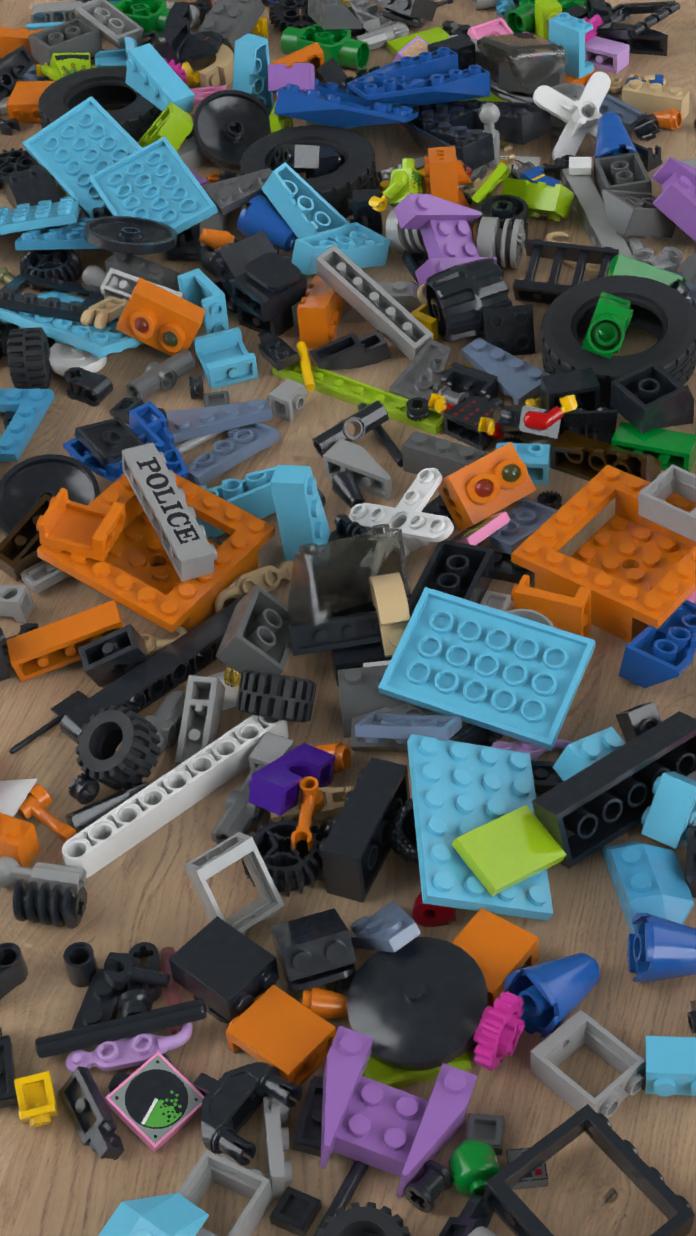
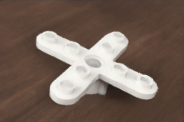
M595 72L587 82L579 100L576 101L546 85H541L535 90L533 94L535 104L566 122L552 151L553 160L564 155L575 156L586 134L595 140L597 139L598 121L603 116L599 113V108L611 85V80L606 73Z
M425 468L421 470L396 508L371 503H360L351 509L349 519L352 522H358L366 530L379 532L358 562V565H368V577L377 575L396 549L403 557H406L410 552L417 550L421 546H427L430 542L444 541L452 534L454 525L448 517L421 512L442 481V475L438 469Z

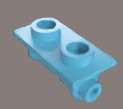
M496 0V9L499 17L504 18L509 11L517 8L513 0Z

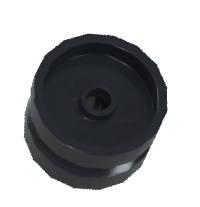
M496 195L481 201L477 211L482 213V216L478 218L479 224L483 216L498 217L500 228H503L507 218H511L512 227L515 219H523L525 239H527L528 205L523 199L512 195Z

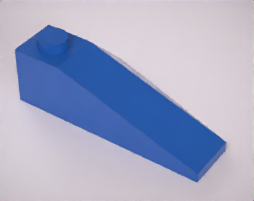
M685 600L658 629L649 625L625 647L619 676L634 685L647 688L676 678L692 664L696 649V604Z

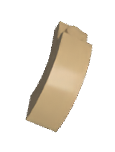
M222 44L218 53L207 57L208 67L199 72L201 88L219 85L228 86L233 81V52L228 46Z
M399 572L369 577L373 606H375L385 658L393 656L410 620L406 593Z

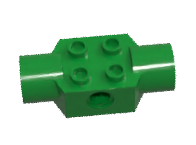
M166 0L108 1L144 29L142 37L148 31H164L166 18L170 11L167 8Z
M520 0L519 7L508 12L506 23L516 36L525 31L535 34V0ZM557 0L562 5V12L577 5L585 7V0Z
M317 23L302 29L289 26L284 30L281 37V50L285 55H289L317 42L324 52L325 62L333 57L340 67L362 70L366 67L369 60V44L365 41L352 39L351 30L348 29L324 30Z
M602 292L581 349L610 359L613 352L619 353L634 311L629 309L631 301Z

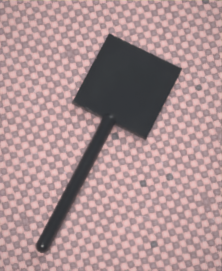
M78 690L51 708V711L57 717L9 750V753L14 754L61 722L66 713L87 700L88 697Z

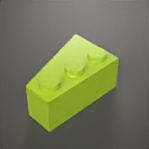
M513 178L504 179L501 195H512L523 199L528 205V217L539 218V215L547 216V220L553 222H560V219L568 220L574 198V193L562 184H555L554 187L546 185L545 182L538 181L537 184L528 180Z

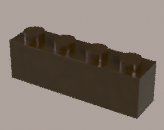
M565 430L550 447V468L587 481L594 478L607 465L648 482L654 481L661 473V461L651 455L634 453Z

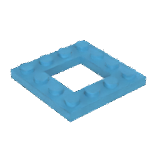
M0 389V412H16L2 437H0V461H19L55 398L52 389Z

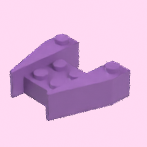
M669 157L652 176L654 180L662 184V193L653 204L696 242V168Z
M408 194L394 208L401 229H420L429 259L415 271L419 286L426 284L428 277L461 263L484 258H493L497 261V257H479L470 226L482 216L480 211L430 194Z
M339 1026L327 1054L323 1077L320 1167L326 1169L332 1152L363 1162L369 1166L399 1176L400 1181L396 1196L402 1198L407 1184L414 1183L424 1172L425 1163L429 1160H434L460 1130L473 1094L477 1075L443 1063L429 1100L364 1077L374 1038Z

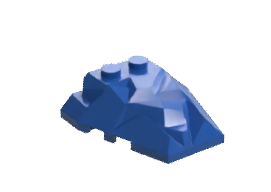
M151 401L129 411V428L144 444L154 443L158 452L164 454L168 470L172 469L175 474L187 478L188 471L179 449H176L172 432H169L165 415ZM77 437L63 444L64 449L72 458L80 461L91 471L113 483L124 474L122 460L103 466Z

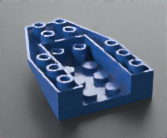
M440 47L434 52H421L419 56L402 57L400 61L390 63L348 82L347 88L366 100L430 105L490 97L489 71L480 65H471L468 69L459 70L458 53L452 51L449 47Z
M315 78V90H300V86L287 83V86L280 87L274 112L277 115L341 128L406 123L418 117V112L413 111L412 107L397 106L392 102L366 100L347 87L346 89L338 88L339 84L333 82L319 83L317 78Z

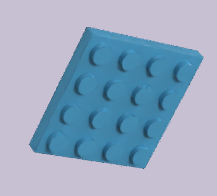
M83 218L77 223L27 230L15 241L16 250L100 248L87 242L83 236L85 223L94 218Z

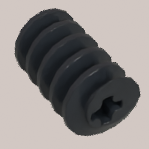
M20 879L15 884L13 892V912L15 918L20 922L28 920L31 923H39L41 921L44 925L53 923L57 927L66 925L68 928L73 929L80 924L87 904V891L84 887H81L77 896H75V889L71 885L67 887L65 894H63L61 884H56L51 893L48 882H44L40 887V891H38L36 881H30L26 889L24 879Z

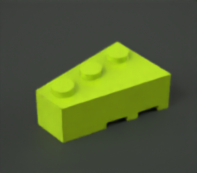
M170 102L137 143L144 148L166 137L177 152L185 138L193 130L192 116Z

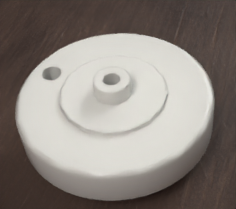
M55 343L50 348L49 361L51 370L64 376L65 371L72 367H81L96 373L106 365L107 356L97 358L92 356L90 352L75 350L69 344Z

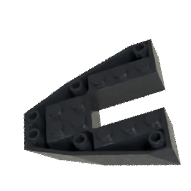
M471 99L467 101L418 105L412 107L413 111L418 112V117L403 123L415 143L427 153L428 148L455 146L457 160L463 162L468 172L495 159L493 134L483 132L484 123L478 115L479 108L483 104L493 103L500 111L499 119L494 125L495 129L499 131L501 141L525 145L552 131L550 113L537 106L535 102H492Z

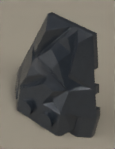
M155 30L146 32L137 47L150 43L163 59L166 58L167 63H170L172 59L168 55L164 31L155 32ZM214 31L190 32L191 35L173 58L175 65L180 63L182 66V63L186 62V58L191 57L192 61H196L218 53L224 41L223 35Z

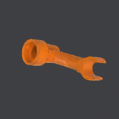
M307 776L299 782L298 804L300 816L298 826L291 835L294 851L296 850L297 842L301 840L307 841L308 851L313 848L311 833L313 814L320 812L324 807L323 793L319 789L318 780L315 777Z
M36 784L28 793L17 813L26 821L31 816H34L54 832L64 844L74 836L76 831L73 827L60 822L45 810L53 801L48 792L41 785Z

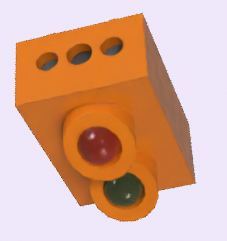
M455 146L428 148V156H424L426 194L473 209L471 205L473 203L472 196L469 193H465L462 188H458V185L473 184L470 177L472 169L468 165H464L461 160H457Z
M139 277L115 329L173 356L183 349L188 350L202 324L206 310Z
M512 442L442 478L437 488L459 531L477 524L537 490L528 474L525 463L520 459Z

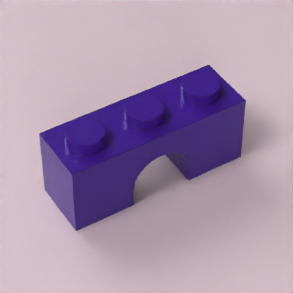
M306 743L301 744L252 774L248 784L250 789L248 802L281 816L298 805L299 782L302 778L307 776L315 777L318 780L319 788L331 784L335 755Z

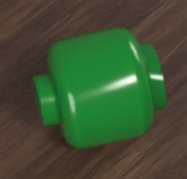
M475 1139L466 1140L458 1144L448 1161L454 1186L457 1192L465 1197H471V1195L484 1196L485 1182L500 1171L494 1149L487 1143Z

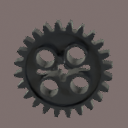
M276 0V3H272V7H270L269 20H271V24H274V28H279L280 32L289 26L302 29L316 24L308 16V0ZM298 7H301V11H302V22L299 21V8H298Z
M12 148L11 151L3 150V153L0 154V190L5 189L3 176H7L14 171L29 169L33 165H40L27 150L23 151V148L15 150Z

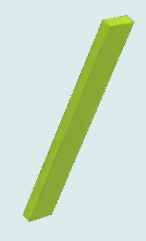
M300 361L279 371L272 367V374L285 380L290 379L305 387ZM310 364L316 387L315 391L356 406L361 403H366L368 406L379 400L386 408L389 418L435 435L444 428V416L436 412L434 408L429 407L430 414L425 420L421 419L419 421L417 419V421H412L411 418L408 419L406 403L409 399Z

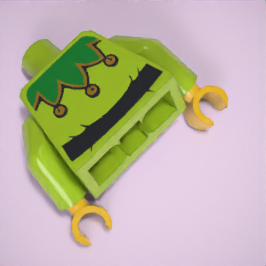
M53 53L49 65L48 63H44L43 66L36 64V75L40 77L48 76L52 81H57L72 73L95 68L96 65L95 63L90 64V53Z
M404 158L401 160V169L391 171L390 185L382 192V197L373 196L369 200V205L373 207L372 209L383 212L387 207V200L388 204L394 208L408 194H426L425 177L415 170V159Z

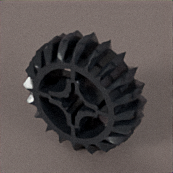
M74 249L29 251L27 255L22 257L19 267L20 274L22 275L31 274L41 276L42 278L64 280V282L79 280L82 270L81 260ZM31 284L28 286L34 291L39 290V292L55 290L54 288H36Z
M283 816L280 822H273L270 819L268 826L258 824L257 832H249V836L253 838L278 893L285 892L288 897L291 891L297 890L302 894L305 886L314 888L315 880H322L323 862L322 857L319 856V847L322 839L325 838L324 834L320 833L318 826H311L313 848L308 851L307 841L301 840L297 842L296 850L294 851L291 835L298 826L299 821L296 816L291 821H286ZM242 859L245 875H247V879H250L253 886L256 887Z

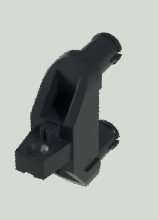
M255 1062L227 1071L219 1080L201 1073L193 1082L194 1087L204 1096L202 1100L201 1130L206 1149L214 1154L225 1153L242 1166L250 1163V1160L244 1157L243 1153L253 1159L256 1153V1145L240 1137L237 1133L262 1104L263 1097L271 1096L286 1107L292 1108L297 1104L289 1099V1097L300 1101L302 1096V1088L299 1085L293 1084L281 1077L280 1072L275 1066L265 1062Z

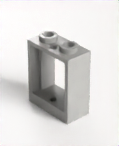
M672 464L667 470L661 472L647 487L641 489L638 494V515L696 542V508L689 513L664 501L672 493H675L696 503V475Z
M238 832L184 865L210 922L218 916L243 935H246L249 931L248 928L258 922H265L275 916V911L285 906L253 838L249 835ZM242 858L261 897L224 919L206 880Z
M581 1009L530 1051L531 1073L577 1112L588 1104L596 1113H602L606 1118H609L617 1111L620 1103L627 1096L637 1094L645 1083V1060ZM584 1044L621 1073L614 1082L595 1098L558 1068L559 1065Z
M205 1150L177 1193L197 1206L214 1181L250 1198L251 1200L227 1236H251L274 1200L270 1179L257 1169L248 1170L237 1165L227 1155H216ZM200 1228L196 1236H218L204 1228Z

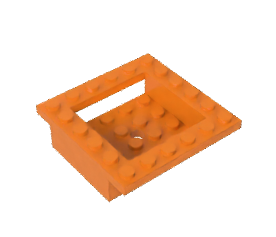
M607 465L511 553V562L535 573L536 589L575 597L580 586L590 588L591 625L631 642L649 625L658 629L696 590V542L638 515V494L643 487H647L651 482ZM672 493L664 500L689 513L696 508L695 502L675 493ZM615 498V515L570 557L558 552Z
M174 473L176 485L184 490L186 503L194 508L196 517L231 535L221 545L207 538L209 544H214L217 552V560H214V573L182 582L125 474H123L87 505L109 511L114 501L125 504L126 525L103 562L43 544L37 548V556L109 598L115 599L116 602L167 631L173 633L179 626H182L189 632L216 614L214 603L219 592L228 588L239 575L258 568L259 550L275 535V526ZM155 563H162V564H164V566L159 565V566H155V567L152 566V565L155 564ZM231 599L226 600L225 603H224V605H223V607H224Z

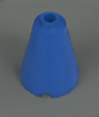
M610 112L600 117L594 159L637 152L618 114Z
M257 195L249 201L251 205L248 209L243 208L239 215L237 229L241 232L240 234L247 238L264 231L272 245H278L279 249L286 252L294 250L295 240L298 237L271 201L264 195Z
M636 913L631 924L638 925L636 933L629 934L627 950L629 972L636 973L637 975L632 980L634 982L648 983L696 974V928L648 913Z
M577 953L517 969L507 976L504 983V993L509 990L510 993L521 997L524 1001L522 1007L524 1012L520 1018L525 1021L524 1030L530 1034L535 1032L541 1033L540 1037H546L553 1033L599 982V965L589 955Z

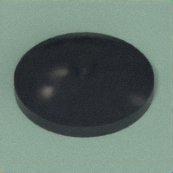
M238 90L215 92L206 97L196 109L192 130L195 143L200 151L212 162L225 168L240 170V160L246 149L258 139L271 133L269 120L271 111L261 100L249 93Z
M106 216L89 220L84 225L83 236L87 242L112 252L127 255L155 254L169 251L177 244V232L175 229L167 224L151 219L132 216Z
M59 454L39 455L18 463L0 481V529L7 536L45 493L50 497H56L61 488L68 490V499L70 501L88 505L101 494L94 474L80 461Z
M416 937L396 952L377 951L364 962L354 976L347 999L348 1018L352 1030L374 1038L370 1056L389 1067L408 1071L433 1069L442 1066L443 1063L447 1064L466 1052L475 1042L474 1033L479 1026L483 1011L489 1005L486 981L475 960L457 945L431 937Z

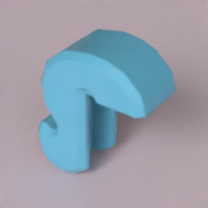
M124 36L125 49L97 52L95 54L96 67H127L128 50L136 48L138 46L137 41L131 37Z

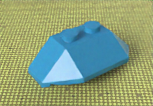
M636 841L612 844L601 848L630 934L636 933L638 924H631L636 913H648L684 924L694 906V899L675 851Z

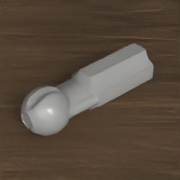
M397 22L391 26L356 36L354 39L367 42L371 51L387 46V41L409 35V29L406 24Z
M486 103L479 108L478 115L484 123L483 132L493 134L495 159L484 164L491 168L496 167L500 163V134L494 125L499 119L500 111L495 104Z
M0 857L1 888H10L18 880L24 879L25 883H30L32 880L36 881L38 891H40V887L44 882L50 884L51 893L56 884H61L63 894H65L67 887L70 885L75 889V896H77L81 887L86 889L87 872L84 868L37 862L33 868L21 867L12 857Z

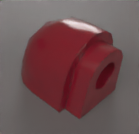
M421 891L414 901L412 917L417 924L424 927L449 925V922L456 921V908L424 904Z

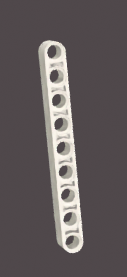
M252 715L68 839L62 846L65 866L84 868L87 872L86 878L92 876L250 767L249 755L266 732L288 738L287 721Z

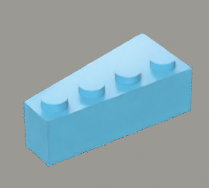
M247 33L235 41L233 90L243 91L255 96L272 111L275 104L274 94L268 91V64H270L268 39Z
M150 43L128 50L125 81L127 85L161 111H164L170 102L187 113L193 111L195 94Z
M286 162L272 171L261 188L298 239L350 224Z
M355 222L296 239L291 263L300 269V273L304 275L318 274L316 258L335 245L360 268L386 265L391 240Z
M277 465L270 484L285 561H294L298 566V570H311L312 562L322 563L323 560L327 559V542L331 534L318 493L316 479L313 477L310 466Z
M276 467L246 474L244 480L232 478L221 480V486L209 489L206 488V485L200 486L260 519L276 512L270 484ZM196 517L197 523L204 526L207 538L211 536L215 538L225 533Z

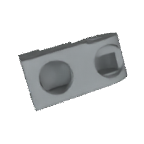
M0 585V616L14 617L16 623H26L35 607L27 585Z

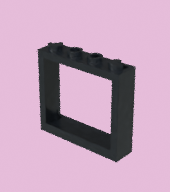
M588 1104L485 1182V1200L516 1236H554L511 1188L585 1132L669 1220L650 1236H686L691 1232L695 1217L689 1202L683 1196L676 1195L665 1184L661 1173L656 1168L649 1167L639 1157L633 1144L626 1139L622 1140L612 1129L609 1120L602 1113H596Z

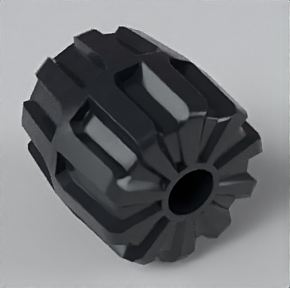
M493 258L461 263L427 278L425 296L431 317L437 319L438 333L444 341L454 342L484 334L483 309L513 306L512 301L508 297L510 291L508 283L503 281L504 273Z

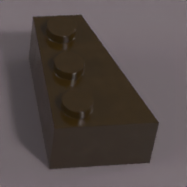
M46 493L0 543V569L16 581L22 579L20 575L22 571L43 561L37 556V548L42 544H40L39 531H37L36 525L40 515H44L52 498Z

